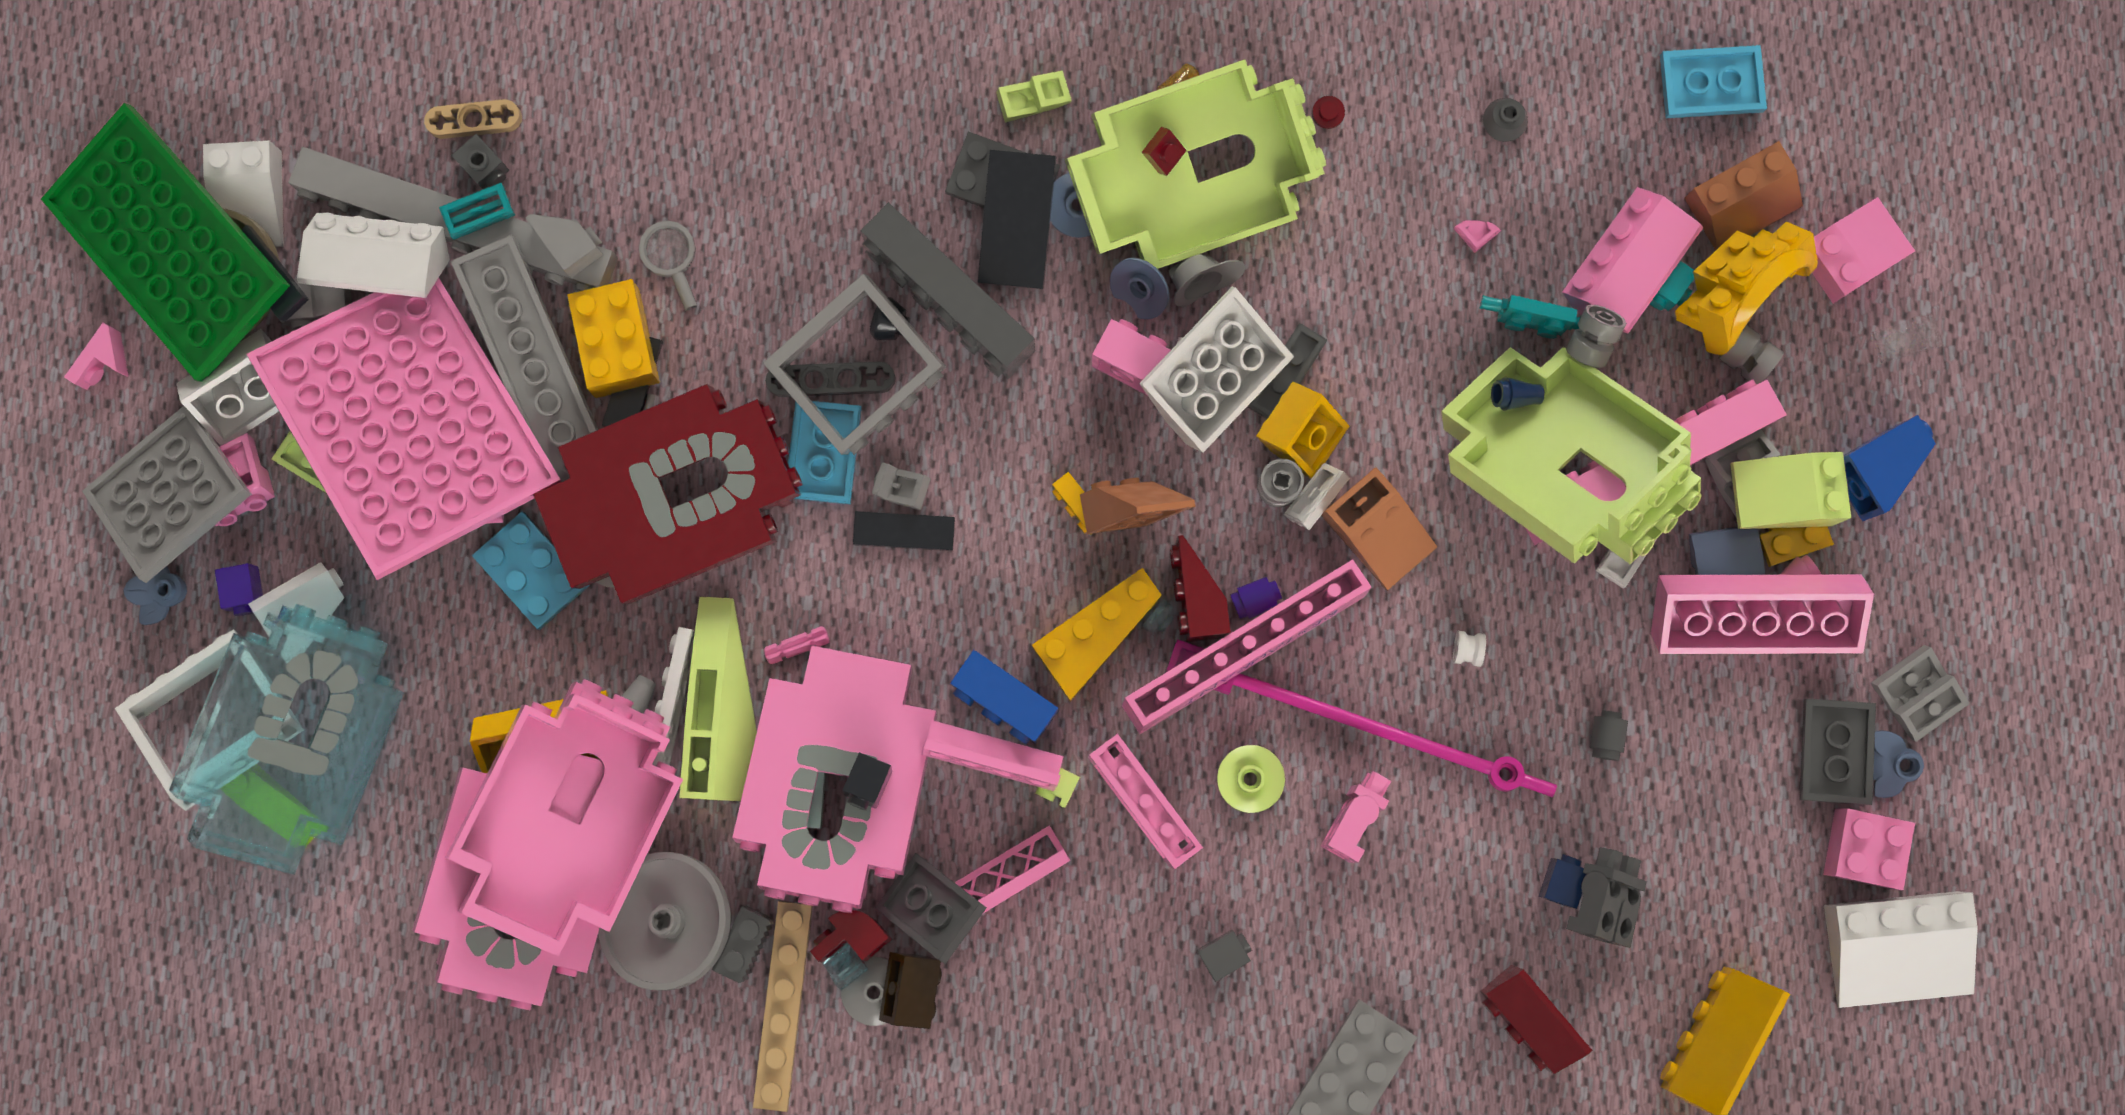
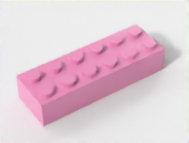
M1862 574L1658 575L1651 635L1660 654L1863 653L1874 593Z

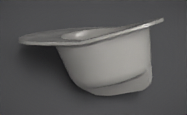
M1202 254L1184 259L1169 270L1170 277L1177 289L1174 295V303L1177 306L1184 307L1206 294L1232 285L1244 274L1246 268L1244 263L1239 260H1228L1218 263L1211 256Z

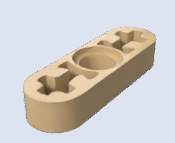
M506 99L436 106L426 113L424 124L427 130L439 139L474 136L475 134L504 133L514 131L520 126L522 113L514 102ZM506 108H508L511 114H514V116L508 118L507 123H504L501 118H491L493 124L489 125L490 119L487 110H490L493 116L503 115ZM471 112H479L482 114L481 123L474 128L466 126V116ZM457 113V122L460 128L457 129L454 122L444 123L443 129L439 130L433 122H437L441 115L448 121L456 120L454 114Z

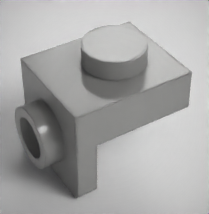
M881 463L879 472L874 478L872 493L885 501L921 510L931 478L922 474L897 469L887 463Z

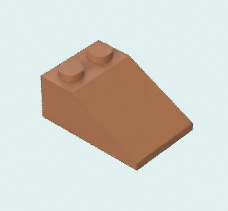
M1138 477L1122 480L1120 485L1115 486L1111 485V481L1091 484L1092 490L1080 494L1087 534L1145 527L1196 507L1194 499L1154 481L1140 483Z

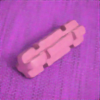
M820 626L812 629L809 634L804 632L781 641L779 645L775 643L766 646L764 654L769 664H775L783 661V657L791 658L810 651L811 646L821 647L828 644L829 636L826 629Z

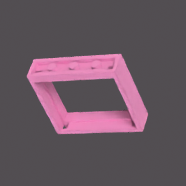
M1118 733L1089 754L1088 759L1169 867L1176 869L1203 848ZM1114 746L1120 753L1115 758L1109 753V750ZM1185 839L1188 845L1181 849L1178 844Z

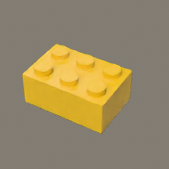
M633 279L567 294L586 387L595 398L660 383L649 339L650 334L640 290Z

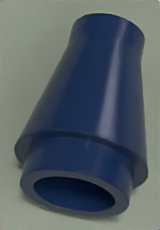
M1503 377L1501 380H1496L1493 383L1491 400L1495 407H1500L1503 411L1533 404L1540 405L1544 400V388L1541 384H1531Z

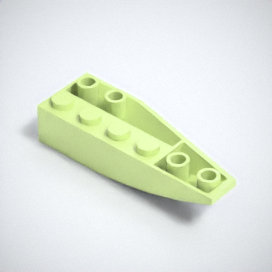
M699 597L687 694L681 778L683 781L680 785L679 798L741 801L757 734V726L735 602L733 598Z

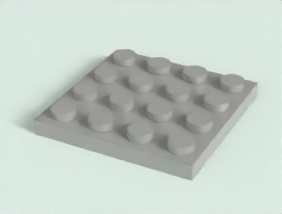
M185 406L180 408L82 490L136 576L145 583L252 495L210 433L207 432Z

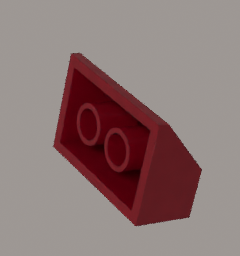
M1510 965L1480 991L1486 998L1482 1002L1484 1007L1493 1017L1497 1018L1500 1015L1506 1021L1508 1026L1504 1030L1516 1044L1519 1045L1523 1041L1531 1052L1527 1057L1539 1071L1546 1069L1555 1074L1593 1051L1524 969Z

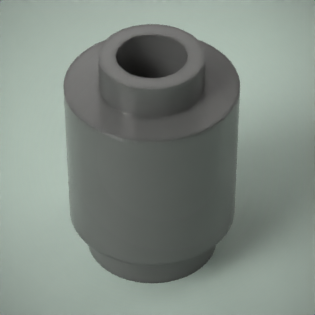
M1602 710L1601 716H1594L1590 748L1593 749L1592 757L1620 761V753H1624L1628 727V721L1622 719V713Z

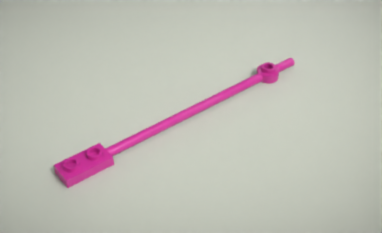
M1177 639L1166 672L1201 652L1204 648ZM1241 673L1214 689L1229 695L1232 686L1235 685L1488 775L1491 785L1499 791L1508 792L1521 786L1553 797L1556 792V784L1525 774L1522 764L1513 757L1504 756L1491 762ZM1501 769L1509 771L1510 779L1508 781L1501 779L1499 775Z

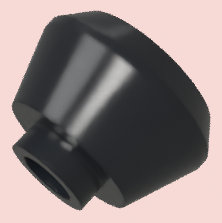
M887 297L910 323V318L906 316L907 310L893 298ZM877 306L870 325V334L875 340H896L899 335L903 336Z

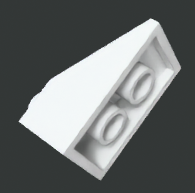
M269 140L203 144V177L208 193L223 209L246 215L261 225L272 239L275 247H284L282 151Z

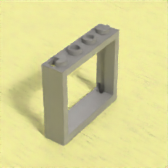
M865 274L856 279L763 362L841 455H848L850 452L855 455L860 449H863L869 443L866 438L875 430L881 433L894 421L891 416L900 408L903 411L910 408L919 399L916 394L925 386L928 389L935 386L944 376L941 372L947 368L874 281ZM868 295L928 365L846 438H843L786 372L785 368Z

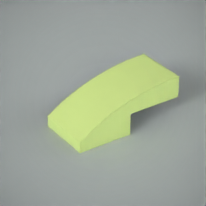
M1063 70L1032 76L1028 82L999 87L996 91L1005 123L1056 109L1072 101Z

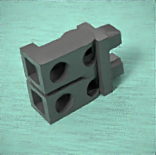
M1599 847L1596 864L1585 863L1583 873L1587 875L1582 882L1583 898L1578 917L1569 916L1566 929L1601 942L1631 948L1641 902L1640 891L1645 892L1647 881L1637 878L1641 860L1624 856L1622 852Z

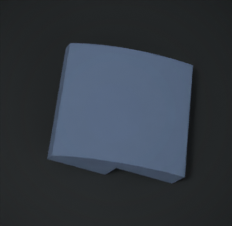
M1738 527L1689 534L1690 560L1692 567L1695 569V575H1765L1758 529H1738Z

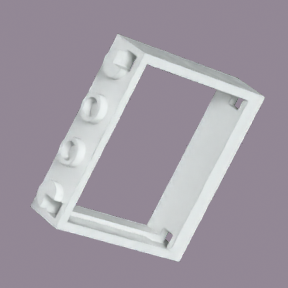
M234 629L216 638L211 645L199 653L186 658L184 663L172 671L160 675L152 684L140 692L130 695L122 704L115 708L171 800L185 811L259 761L249 757L247 754L254 740L264 738L271 741L278 739L287 742L304 731L289 708L285 719L277 716L270 717L284 722L277 738L260 736L256 734L254 728L179 780H175L140 724V720L236 656H239L265 697L271 693L273 696L283 698L280 693H272L270 690V686L273 683L248 644Z

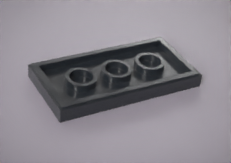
M990 150L977 283L1044 289L1057 156Z

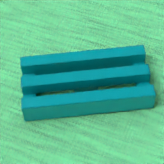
M502 183L439 207L450 237L453 240L515 216ZM496 195L500 197V199L478 206L455 217H450L451 213ZM504 207V209H501V210H499V211H496V212H494V213H491V214H489V215H486V216H484V217H481V218H479V219H476V220H474V221H471V222L466 223V224H464V225H461V226H459V227H456V228L454 227V226H456V225H458V224H461V223H463V222H466V221H468V220H471V219H473V218H476V217H478V216H481V215H483V214H486V213L491 212V211H493V210H496V209H498V208Z

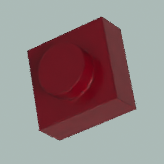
M1161 127L1144 148L1142 154L1159 174L1167 176L1187 150L1170 129Z

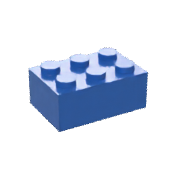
M974 649L950 683L956 689L953 692L955 697L970 707L974 702L982 706L984 709L981 714L997 726L1002 721L1012 727L1009 732L1010 735L1025 745L1030 740L1036 744L1059 711L1057 706Z

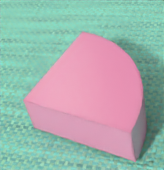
M1466 220L1454 227V230L1474 253L1501 232L1493 223L1479 220Z

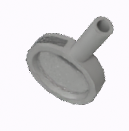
M657 222L647 228L640 239V258L647 269L657 276L672 277L685 311L690 310V307L696 308L697 303L684 273L694 261L696 253L695 241L687 228L678 222Z

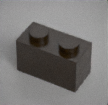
M890 952L879 1021L894 1026L931 1029L932 1019L936 1014L935 997L937 985H939L942 977L941 961L928 956Z

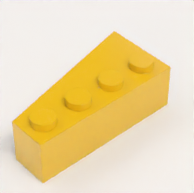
M1143 568L1032 644L1033 650L1070 702L1161 599L1162 594Z

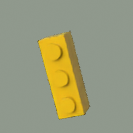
M1067 472L1052 484L1054 490L1051 492L1058 501L1062 499L1067 505L1064 507L1071 517L1076 516L1080 521L1077 525L1085 534L1087 530L1080 494L1085 492L1072 475Z

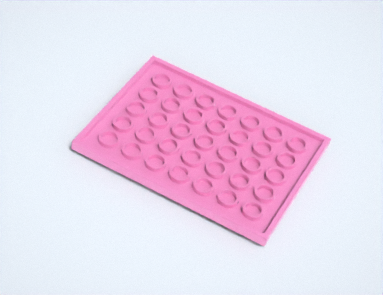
M439 278L426 298L373 292L247 353L251 364L376 580L534 499V493L561 482L560 477Z

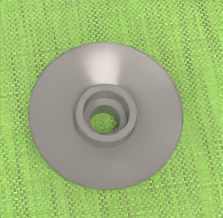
M872 957L867 962L860 960L847 971L841 985L842 1003L848 1014L862 1024L869 1026L887 1024L879 1021L888 959ZM870 986H877L879 988L880 996L873 999L869 997L867 991Z

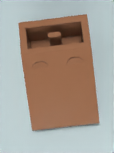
M1377 467L1370 471L1321 515L1387 591L1437 548V545L1402 496Z

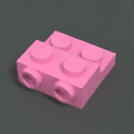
M247 433L219 448L252 495L215 526H230L237 521L238 515L246 511H260L266 507V501L275 497L269 472L261 466L255 441Z

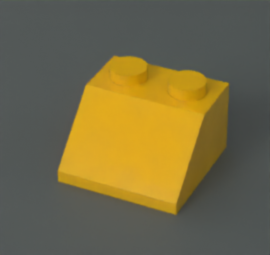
M1292 382L1287 391L1281 396L1280 401L1268 419L1263 423L1256 437L1273 454L1281 459H1289L1295 462L1301 468L1302 473L1312 479L1322 464L1326 463L1350 426L1322 394Z

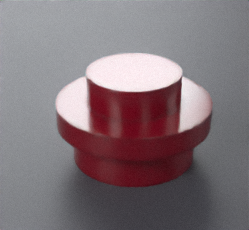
M1324 96L1315 102L1312 109V117L1318 126L1332 129L1342 123L1345 117V107L1338 98Z

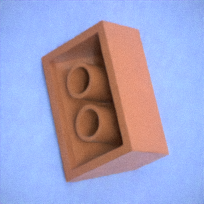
M1780 141L1695 187L1684 198L1698 222L1703 226V230L1715 250L1737 230L1751 236L1803 206L1797 170Z

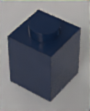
M1562 854L1561 860L1551 858L1538 897L1577 909L1582 896V882L1587 875L1583 873L1584 868L1580 867L1582 861Z

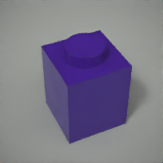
M246 563L215 569L220 608L233 612L234 616L253 614L248 604L263 596L259 567Z

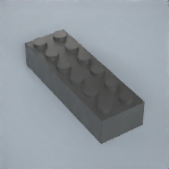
M889 202L860 230L864 240L862 245L866 249V255L878 266L883 262L890 271L889 276L901 288L907 284L914 294L912 296L914 300L925 310L931 307L938 316L936 320L948 332L951 333L955 329L962 338L960 342L973 355L977 352L983 355L986 361L984 365L995 376L999 377L1003 374L1009 379L1035 352V338Z

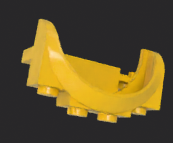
M1785 222L1774 233L1762 229L1755 237L1737 230L1693 271L1697 291L1675 310L1676 320L1702 332L1707 352L1716 355L1726 354L1736 344L1740 334L1757 309L1788 277L1792 278L1795 274L1807 277L1817 268L1818 261L1814 234L1789 222Z

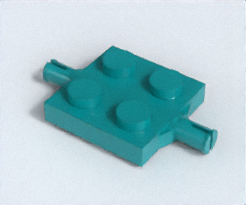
M1485 295L1481 298L1479 309L1498 312L1497 322L1505 323L1504 327L1512 331H1524L1525 328L1537 330V335L1540 337L1555 339L1557 335L1562 336L1567 330L1580 329L1578 322L1581 317L1577 316L1578 309L1511 295L1508 299L1502 298V300Z

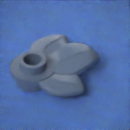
M166 566L147 583L140 580L137 576L129 579L123 592L128 601L135 605H140L139 623L152 625L164 620L169 608L184 600L187 594V586L178 575L170 573Z
M1879 730L1875 731L1873 780L1876 781L1874 783V795L1876 797L1889 798L1899 794L1906 782L1914 781L1920 777L1924 769V761L1918 752L1906 747L1901 736L1893 732ZM1909 759L1910 768L1902 771L1900 768L1901 761Z

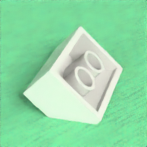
M262 329L238 343L210 376L202 382L195 381L189 375L176 383L180 402L220 446L242 436L279 412L247 356V353L272 342Z

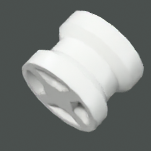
M1458 630L1454 640L1453 663L1471 662L1473 666L1481 667L1486 650V635L1477 633L1475 636L1467 635L1465 631Z

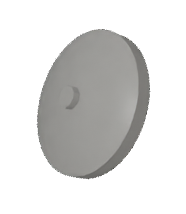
M674 852L647 854L610 932L599 928L598 935L603 953L617 974L635 986L660 991L686 987L698 981L711 970L726 946L731 923L728 897L719 878L701 861Z

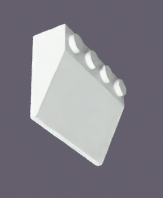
M1232 286L1139 384L1166 423L1183 442L1204 453L1294 356L1236 287Z
M1956 891L1824 905L1838 1008L1974 994L1977 920L1972 892Z

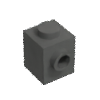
M477 134L472 136L451 155L482 189L503 183L506 178L505 174L509 171L506 165Z

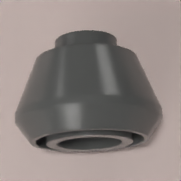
M1500 98L1491 102L1486 108L1483 115V124L1485 130L1492 138L1502 142L1516 140L1524 133L1528 124V115L1525 108L1518 101L1511 98Z

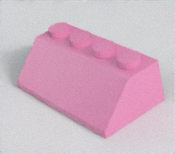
M1637 187L1562 293L1572 308L1578 309L1577 313L1579 315H1582L1586 306L1591 304L1606 307L1621 315L1627 323L1623 332L1628 334L1700 234L1703 226L1666 197Z

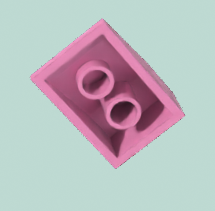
M1877 197L1814 236L1818 265L1812 274L1834 304L1906 258L1915 250Z

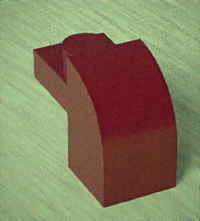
M852 910V913L839 911L828 917L836 929L833 932L827 929L813 941L816 946L810 952L818 962L824 963L848 943L861 960L867 962L893 939L873 917L857 910Z

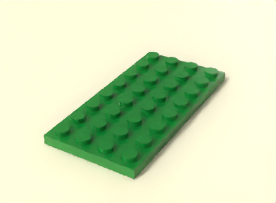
M123 103L41 198L42 202L195 381L202 382L210 376L290 286L137 110L129 104Z

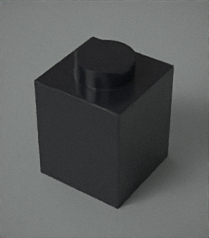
M859 752L842 790L844 796L849 798L847 803L862 810H866L868 806L876 809L893 772L891 765Z

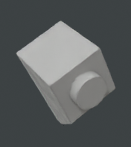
M535 214L525 217L570 278L603 256L597 247L602 241L590 226L584 229L577 220Z

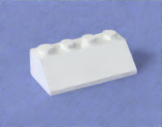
M316 213L303 231L297 281L300 284L426 298L450 260L444 228L426 223L414 224L397 222L395 220L369 219L362 216L351 217L334 215L332 213Z

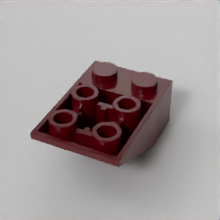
M1184 535L1178 536L1175 545H1171L1170 560L1172 569L1178 568L1179 578H1176L1174 582L1175 601H1182L1183 612H1179V615H1177L1179 635H1186V642L1222 639L1231 633L1227 599Z

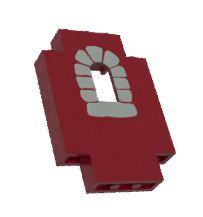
M705 384L559 446L558 449L570 479L533 495L570 587L581 589L610 576L622 604H631L776 543L774 534L778 532L772 515H766L765 510L775 506L783 508L794 503L793 499L801 496L798 487L803 484L797 469L789 467L785 456L789 455L790 452L783 436L777 437L773 425L777 423L771 406H764L763 402L756 399L724 413L723 409L727 408V404L723 394L719 389L715 391L712 386ZM715 457L723 461L728 472L727 480L723 486L671 509L659 478L706 458Z

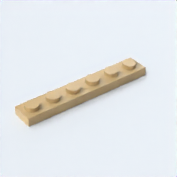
M778 901L753 1108L787 1112L789 1108L813 908L810 905Z

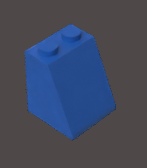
M1918 415L1893 426L1843 455L1849 501L1862 522L1892 509L1936 445L1932 438L1933 432L1927 422L1921 420Z

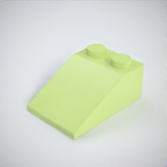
M1843 452L1804 453L1730 463L1738 529L1830 527L1851 518Z

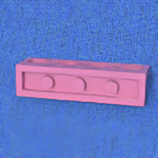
M931 720L922 752L924 756L1054 791L1058 786L1059 772L1064 757Z
M1049 825L955 883L961 887L972 880L970 890H964L971 896L982 897L978 901L987 907L983 912L985 913L1063 866L1070 859ZM1048 835L1057 853L1047 859L1032 856L1035 842ZM1030 845L1028 855L1018 853ZM1012 855L1027 859L1024 873L1017 877L1003 874L1005 861ZM1030 860L1040 862L1028 870ZM1001 863L999 872L989 870ZM983 873L998 876L995 890L989 894L974 891L976 879ZM1001 877L1011 879L1009 882L999 887Z

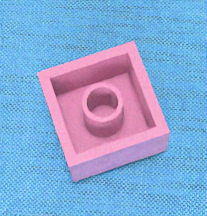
M1111 319L1092 354V367L1147 395L1139 383L1171 350L1166 348L1168 344L1161 338L1150 335L1147 338L1138 333V328L1132 323L1120 319L1119 322Z
M1848 808L1835 809L1823 875L1886 889L1904 890L1915 823Z

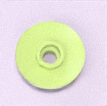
M1245 745L1232 750L1222 760L1218 769L1217 783L1223 799L1231 807L1246 813H1256L1270 808L1278 801L1285 786V773L1281 762L1270 750L1257 745ZM1249 772L1255 774L1257 778L1256 783L1252 786L1244 782V776Z

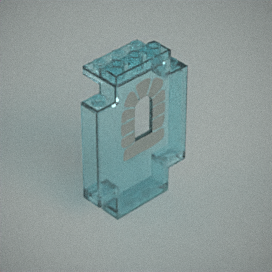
M296 603L294 609L282 605L279 615L267 613L263 625L272 631L268 642L266 637L247 631L245 637L233 633L169 788V791L177 799L200 805L187 836V840L195 848L295 875L310 836L340 845L343 844L404 694L403 691L394 686L395 680L377 674L388 647V643L378 638L380 632L361 625L358 631L348 628V621L333 615H328L327 620L316 617V610ZM320 679L326 683L329 695L308 748L278 739L299 686L306 680Z

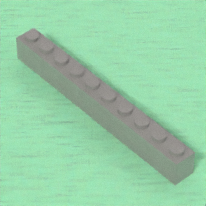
M305 147L301 148L288 182L298 191L297 196L313 203H316L318 198L329 202L328 206L343 213H347L348 209L360 212L358 216L369 219L395 220L397 222L414 224L426 223L432 226H441L444 228L446 241L452 243L451 248L464 254L513 235L518 242L531 275L533 271L545 274L544 279L560 286H563L564 281L575 284V290L578 292L608 285L618 260L613 251L597 246L603 256L570 278L528 222L513 217L453 240L450 237L439 207L458 200L457 198ZM474 204L459 211H456L454 213H451L450 217L452 218L462 213H465L473 208L478 207V205ZM495 211L488 212V213H486V214H483V215H481V216H478V217H476V218H473V219H471V220H468V221H466V222H463V223H461V224H458V225H456V226H454V227H455V228H456V227H459V226H461V225H464V224H466V223H469V222H471V221H474V220H476V219H479V218H481V217H484V216H486V215H489V214H491V213H494Z

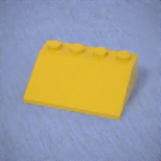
M1723 967L1721 971L1717 970L1712 975L1708 984V988L1711 991L1706 1001L1701 1000L1695 1007L1692 1018L1695 1019L1690 1031L1686 1030L1680 1036L1676 1045L1679 1052L1674 1062H1667L1660 1076L1664 1080L1660 1087L1712 1115H1728L1790 996L1788 992L1733 968Z

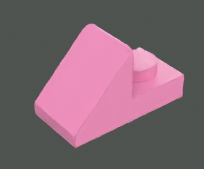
M102 323L64 378L88 390L90 386L96 385L101 380L105 365L128 377L121 332Z

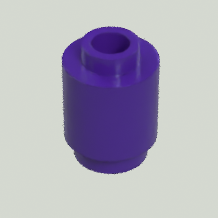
M1267 577L1238 587L1237 592L1230 594L1240 619L1247 616L1249 619L1259 616L1277 606V601L1282 599L1276 581L1269 582Z

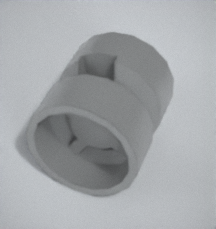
M1592 304L1587 305L1578 322L1580 329L1574 331L1566 347L1567 353L1585 365L1596 368L1605 367L1614 350L1613 343L1618 342L1627 324L1625 319L1606 307Z
M1746 325L1736 344L1726 354L1719 355L1718 359L1731 369L1740 368L1741 376L1747 381L1754 379L1757 385L1771 373L1781 360L1784 352L1771 342L1762 343L1761 335Z
M1289 459L1273 460L1264 467L1258 479L1257 490L1259 496L1266 504L1272 507L1282 508L1288 506L1300 494L1304 486V475L1301 468Z

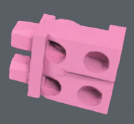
M1372 771L1371 773H1366L1361 784L1351 786L1346 794L1351 799L1343 804L1321 847L1349 863H1358L1365 850L1358 847L1357 844L1367 826L1374 823L1378 818L1379 811L1385 810L1389 800L1383 798V795L1391 781Z

